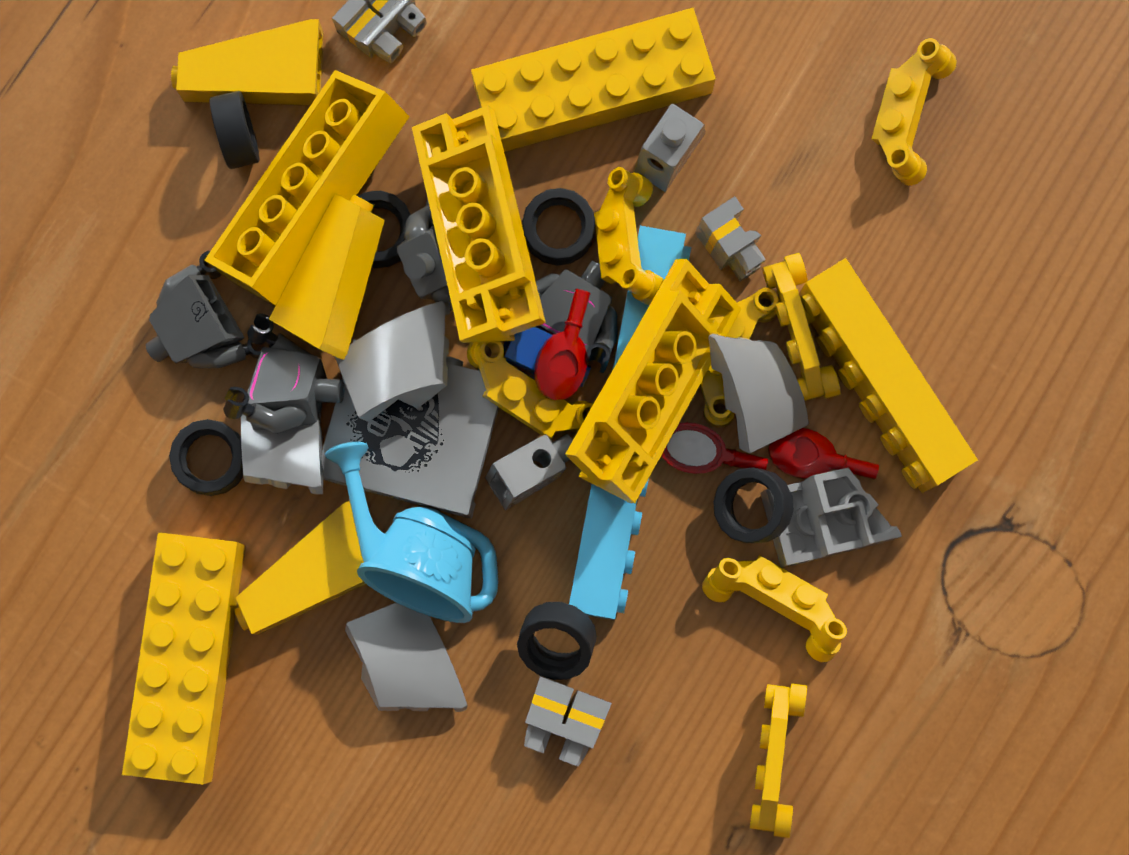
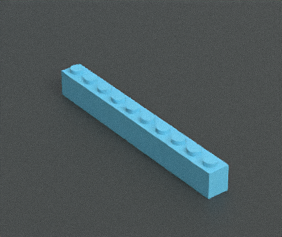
M640 225L638 245L641 268L644 271L650 270L665 279L676 259H688L689 261L691 247L684 246L686 234ZM629 290L626 297L614 367L649 305L635 299ZM648 481L639 496H646ZM591 484L569 604L576 606L588 616L615 620L616 612L624 613L628 590L621 589L623 574L632 573L635 551L628 550L631 534L637 536L639 534L642 512L635 511L636 503H629Z

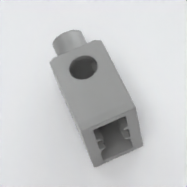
M671 104L643 144L634 172L648 178L653 185L666 192L706 133L705 124L678 106ZM651 159L658 161L663 166V168H659L656 165H654L651 162Z
M545 434L492 464L485 479L505 511L562 475L566 469L565 462L570 460L565 453L573 441L568 434L554 442H551ZM533 461L539 462L543 468L537 467Z

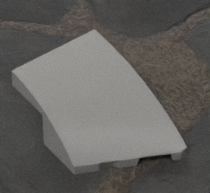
M444 301L436 302L395 318L350 344L344 360L335 357L359 418L370 422L398 399L419 408L447 386L448 367L446 365V357L449 353V339L444 334L445 315L450 314L449 304Z
M718 334L709 335L712 369L722 373L725 406L727 410L736 413L740 449L752 453L809 425L807 409L799 383L786 357L776 343L762 340L752 341L741 337L730 338Z
M321 410L317 422L313 425L297 426L279 434L266 429L253 430L251 423L246 421V416L242 414L241 449L245 482L261 485L271 484L274 487L287 489L291 484L308 486L312 494H323L324 470L321 460L323 444L320 425Z
M845 468L816 474L802 482L787 485L793 496L794 511L788 527L773 541L780 567L784 568L900 538L902 535L897 526H891L877 509L879 504L870 494L862 489L860 481L851 470ZM766 489L760 494L769 522L774 512V497L771 491Z
M394 603L346 623L345 632L363 662L361 679L379 711H398L404 708L411 709L412 711H428L429 708H454L455 712L467 710V702L458 677L430 616Z

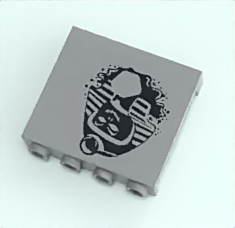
M447 356L448 379L445 388L419 408L398 399L370 422L358 417L345 381L342 379L345 388L344 399L342 403L335 404L322 450L321 460L324 470V481L347 486L345 476L342 474L338 464L325 457V452L328 449L348 442H364L369 447L360 461L359 473L364 491L472 519L476 505L474 498L499 409L498 406L482 397L486 388L480 369L463 367V361Z

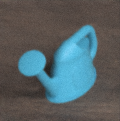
M359 441L348 442L328 449L325 452V457L338 464L342 474L345 476L361 556L364 561L359 566L357 574L368 586L409 609L454 623L470 622L472 612L483 610L493 602L497 595L499 581L497 556L489 538L436 509L426 507H411L396 513L390 528L386 533H382L376 527L370 515L359 473L361 458L369 448L367 443ZM478 549L481 555L483 585L479 594L471 596L472 560L475 550Z

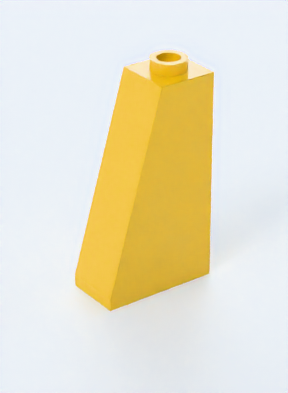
M309 19L179 52L178 66H173L171 71L172 87L177 90L184 102H210L211 97L241 91L245 102L249 104L311 105L321 91L324 32L319 19Z
M337 194L333 196L269 317V320L314 347L342 360L345 359L349 350L385 221L371 213L374 207L373 204L354 194L350 201Z
M350 501L338 507L235 597L239 605L238 608L234 609L235 615L244 631L249 629L251 634L259 635L366 584L357 574L359 566L364 561L361 556Z

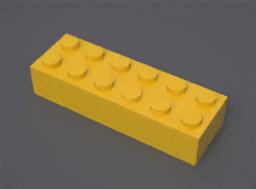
M694 7L471 69L473 85L480 108L489 105L495 112L504 152L712 94L716 80Z
M335 70L204 261L234 284L276 306L333 196L337 194L350 201L353 194H358L410 116L386 91Z
M846 258L807 281L799 295L808 325L812 323L819 334V337L816 339L827 357L833 356L841 369L838 370V375L843 384L849 390L854 388L862 400L859 403V407L870 423L875 421L883 433L880 439L886 450L892 456L897 454L903 463L902 473L908 484L913 489L918 487L921 493H924L978 461Z
M158 533L122 775L201 785L212 782L235 622L234 609L237 608L235 597L239 594L245 552L244 544L234 541Z

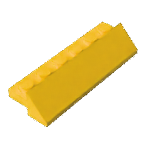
M487 105L454 119L446 113L413 126V136L459 339L463 343L515 341L514 334L546 322L495 112Z
M676 259L565 453L581 470L578 477L629 503H636L711 365L709 335L718 334L726 337L742 309L721 284H709L688 259Z

